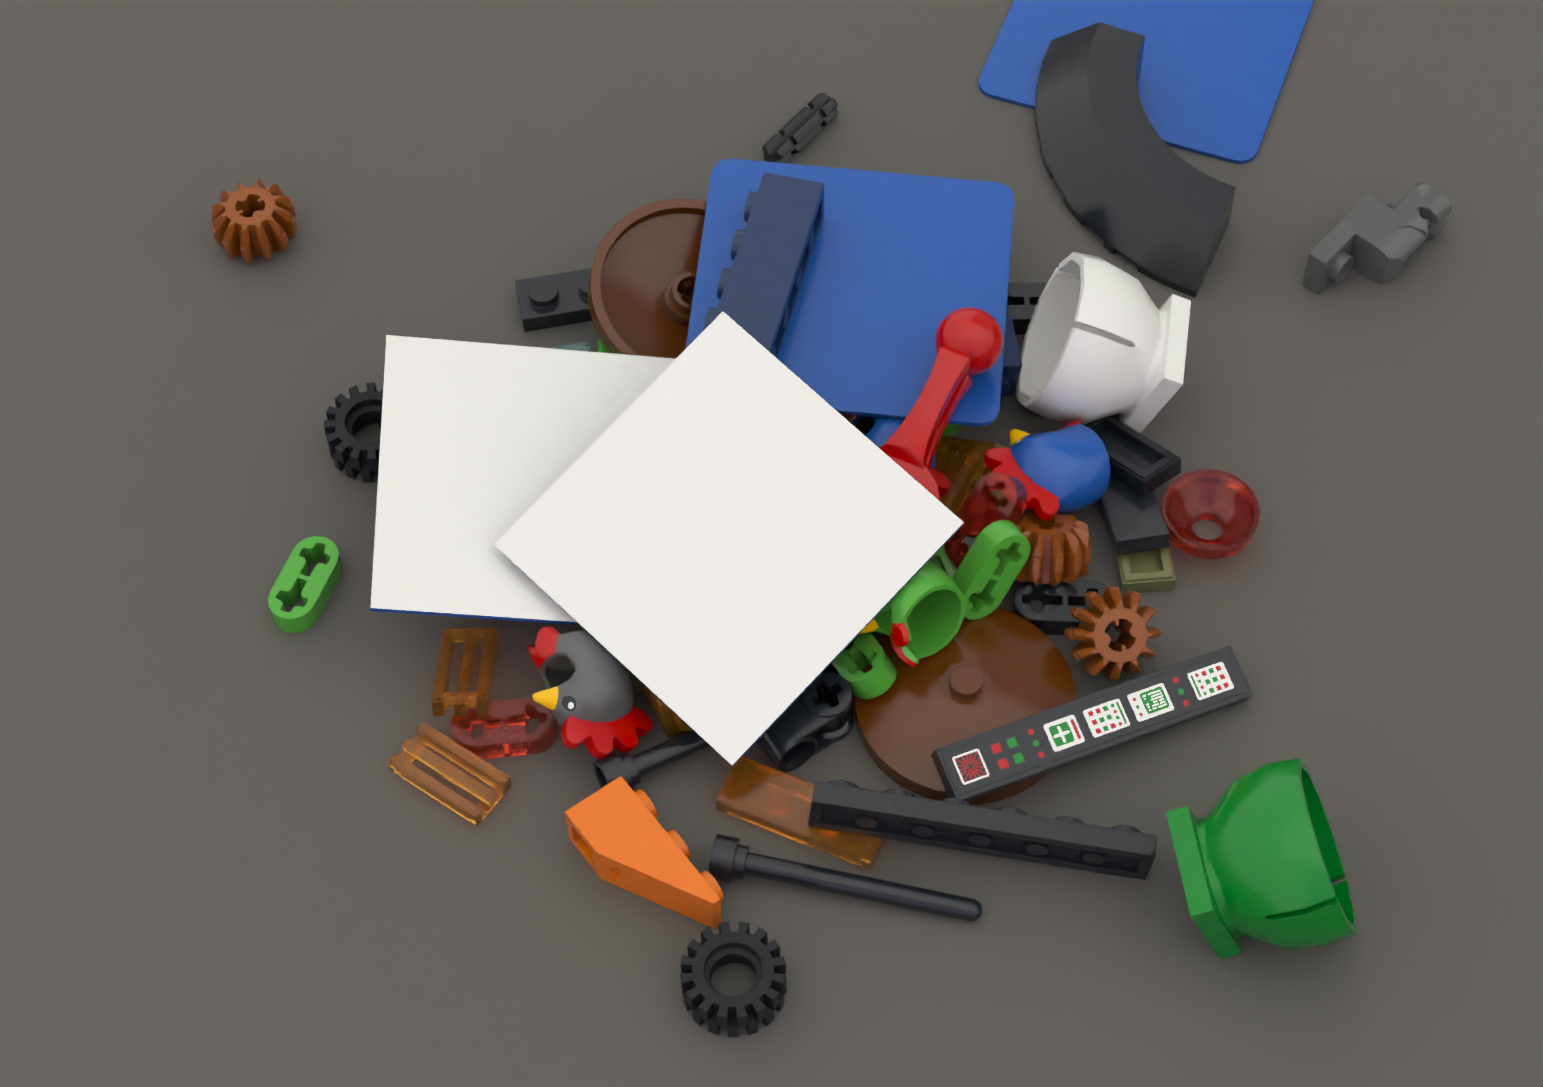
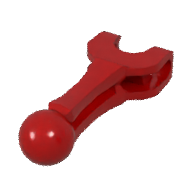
M975 307L956 309L946 315L940 322L935 334L937 357L933 370L916 404L903 423L885 444L879 447L939 501L938 485L930 471L941 436L958 403L972 386V375H978L990 369L999 359L1003 348V335L998 322L988 312Z

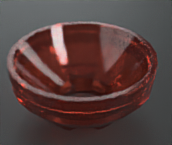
M1204 469L1186 473L1177 478L1168 487L1163 497L1161 513L1170 533L1169 539L1176 547L1198 558L1223 559L1240 552L1251 542L1258 528L1260 507L1253 490L1244 481L1224 471ZM1200 520H1211L1221 527L1223 533L1215 539H1203L1193 532L1192 525Z

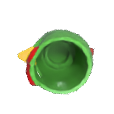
M928 561L860 634L874 631L890 636L891 645L898 657L911 667L919 665V659L937 653L947 646L958 633L965 616V597L953 578L944 570Z

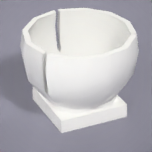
M1073 252L1059 263V268L1056 267L1039 297L1028 325L1020 354L1022 368L1016 387L1017 400L1024 407L1047 419L1062 422L1080 419L1083 424L1119 413V421L1141 433L1183 385L1191 300L1172 294L1161 308H1157L1140 281L1100 257Z

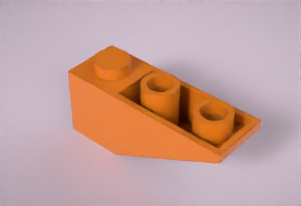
M620 776L565 811L570 841L600 879L713 929H717L719 923H722L721 901L724 899V895L720 886L708 871L704 870L699 873L689 861L691 857L690 852L681 836L673 829L668 832L664 830L656 820L658 814L654 804L642 789L634 792L623 777Z

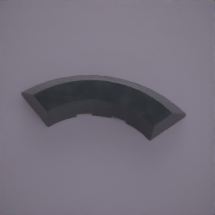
M1098 22L1051 40L1042 61L1036 87L1035 124L1041 144L1040 152L1049 177L1054 178L1057 186L1063 193V202L1082 226L1087 224L1104 240L1103 246L1111 254H1114L1116 251L1120 252L1138 265V272L1164 286L1196 298L1229 226L1236 187L1216 180L1184 161L1159 137L1143 110L1137 86L1141 74L1145 36Z

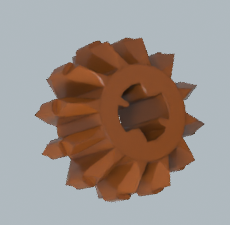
M258 179L253 186L245 187L238 181L235 192L221 191L220 203L212 205L211 217L214 226L212 227L214 239L218 242L219 247H224L230 259L242 255L243 259L250 265L255 257L263 256L270 262L273 251L287 252L288 240L296 237L297 225L294 218L296 216L294 204L290 201L289 196H284L278 184L266 188L262 181Z
M1035 512L1030 515L1020 513L1015 515L1014 519L1009 520L1018 527L1031 545L1030 555L1015 580L1019 582H1034L1036 586L1050 584L1056 587L1060 582L1070 584L1076 582L1078 577L1087 574L1092 548L1087 524L1076 520V517L1071 514H1056L1050 521H1044L1038 518Z
M1107 586L1103 597L1097 592H1087L1085 594V602L1088 610L1078 607L1070 609V615L1080 620L1079 627H1069L1064 631L1066 638L1080 640L1070 651L1071 658L1077 661L1086 659L1084 669L1086 673L1096 676L1103 670L1105 677L1109 680H1118L1122 673V668L1132 675L1140 673L1137 656L1147 659L1155 657L1153 649L1145 646L1147 638L1155 639L1161 635L1158 628L1145 625L1156 613L1153 607L1147 605L1139 607V593L1129 590L1122 596L1119 587ZM1109 624H1113L1114 629L1120 633L1116 642L1111 641V637L1105 633L1106 627Z

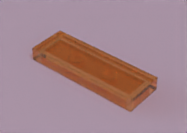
M744 756L732 767L715 800L717 810L871 871L886 839L809 827L808 820L814 784Z

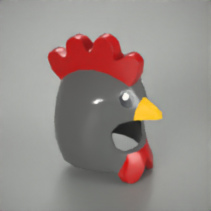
M543 627L538 631L535 644H531L527 648L529 657L539 670L547 689L534 693L532 698L535 702L550 709L555 720L562 728L561 736L564 745L569 749H576L583 744L589 753L598 759L608 757L613 747L620 752H631L638 745V736H646L653 728V722L648 715L635 706V687L632 673L585 629L562 635L554 627ZM557 656H565L573 664L574 669H552L547 664Z

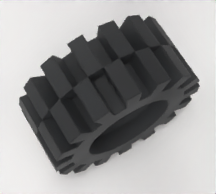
M375 382L366 383L367 391L360 393L357 385L349 388V399L339 394L335 398L336 408L329 406L326 411L327 420H324V430L335 466L339 471L345 468L347 477L354 480L359 472H361L363 482L372 483L373 474H378L380 440L364 442L355 439L354 435L364 426L381 423L383 388L381 391H377Z
M729 921L719 923V934L714 935L710 927L701 931V943L692 939L687 946L688 956H682L680 977L684 1005L687 1011L692 1010L693 1020L699 1026L704 1021L708 1022V1032L718 1035L720 1028L726 1027L728 1037H738V1028L746 1026L749 1036L758 1032L759 1021H762L766 1026L774 1021V1009L780 1012L784 1005V994H786L785 958L780 956V946L774 939L768 943L767 932L760 927L752 935L750 934L749 923L739 921L738 932H730ZM727 963H742L748 965L754 971L757 979L755 985L748 993L739 996H726L716 991L711 983L714 971L719 966Z

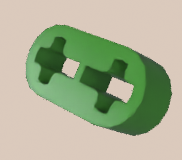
M999 520L985 527L977 536L952 577L965 597L966 609L964 617L969 620L984 618L999 606L1030 555L1031 545L1028 539L1009 520Z
M323 536L307 537L294 547L268 596L272 620L282 631L288 633L304 632L311 628L319 619L343 570L338 547L332 540ZM320 557H324L327 564L318 563L310 575L307 562L316 563ZM301 594L304 607L295 606L291 612H286L284 604L293 606Z
M871 632L859 634L852 641L854 645L847 650L844 649L831 663L836 672L848 681L852 693L860 699L876 698L885 693L894 683L897 674L894 664ZM870 665L871 670L866 673L861 671L864 667Z

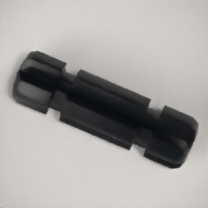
M826 93L817 94L807 104L809 108H802L778 131L780 136L775 134L763 145L764 160L766 162L787 163L794 157L791 152L798 153L822 130L820 124L826 126L837 116L838 111L836 108L838 104L836 100L830 98Z

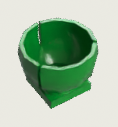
M1300 758L1267 763L1235 779L1205 818H1197L1188 805L1166 812L1190 917L1220 959L1241 954L1242 949L1239 938L1243 936L1288 951L1328 947L1357 934L1356 914L1347 880L1332 885V882L1347 877L1336 840L1320 795L1306 765Z

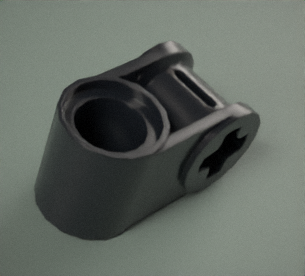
M832 672L821 673L758 739L757 745L778 772L786 773L799 768L812 756L833 743L844 739L851 732L854 725V713L850 706L852 703V689L848 681L841 675ZM818 689H820V697H819V698H818V695H817V690H818ZM837 718H839V726L836 724Z

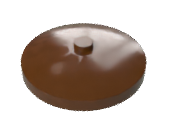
M682 198L662 200L645 205L623 217L612 227L601 242L589 274L588 305L595 329L610 353L676 359L685 350L707 201Z
M996 608L988 616L978 620H969L964 617L958 633L949 644L937 653L919 659V665L911 667L898 657L891 645L890 636L882 633L876 640L894 664L897 671L896 679L885 693L876 698L860 699L854 695V712L857 730L863 746L875 764L889 778L905 789L922 797L940 801L949 797L931 757L935 749L1076 700V693L1068 664L1051 639L1039 628L1022 617L1004 609ZM867 665L861 671L866 673L872 668L870 665ZM1049 772L967 802L971 805L985 804L1012 797L1035 785Z

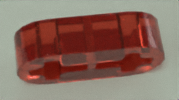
M993 472L982 476L974 485L957 514V517L964 524L945 543L947 556L954 564L959 566L968 552L969 546L963 542L967 534L979 535L985 527L999 520H1009L1015 525L1017 524L1027 504V491L1024 484L1017 477ZM994 488L1004 489L1003 495L1009 499L1006 507H994L996 500L991 496Z
M531 697L467 704L456 711L451 721L455 748L461 755L469 759L538 754L552 747L558 734L557 721L550 709L535 702ZM532 718L538 719L537 732L527 733V720ZM477 723L483 724L482 737L471 738L472 725Z

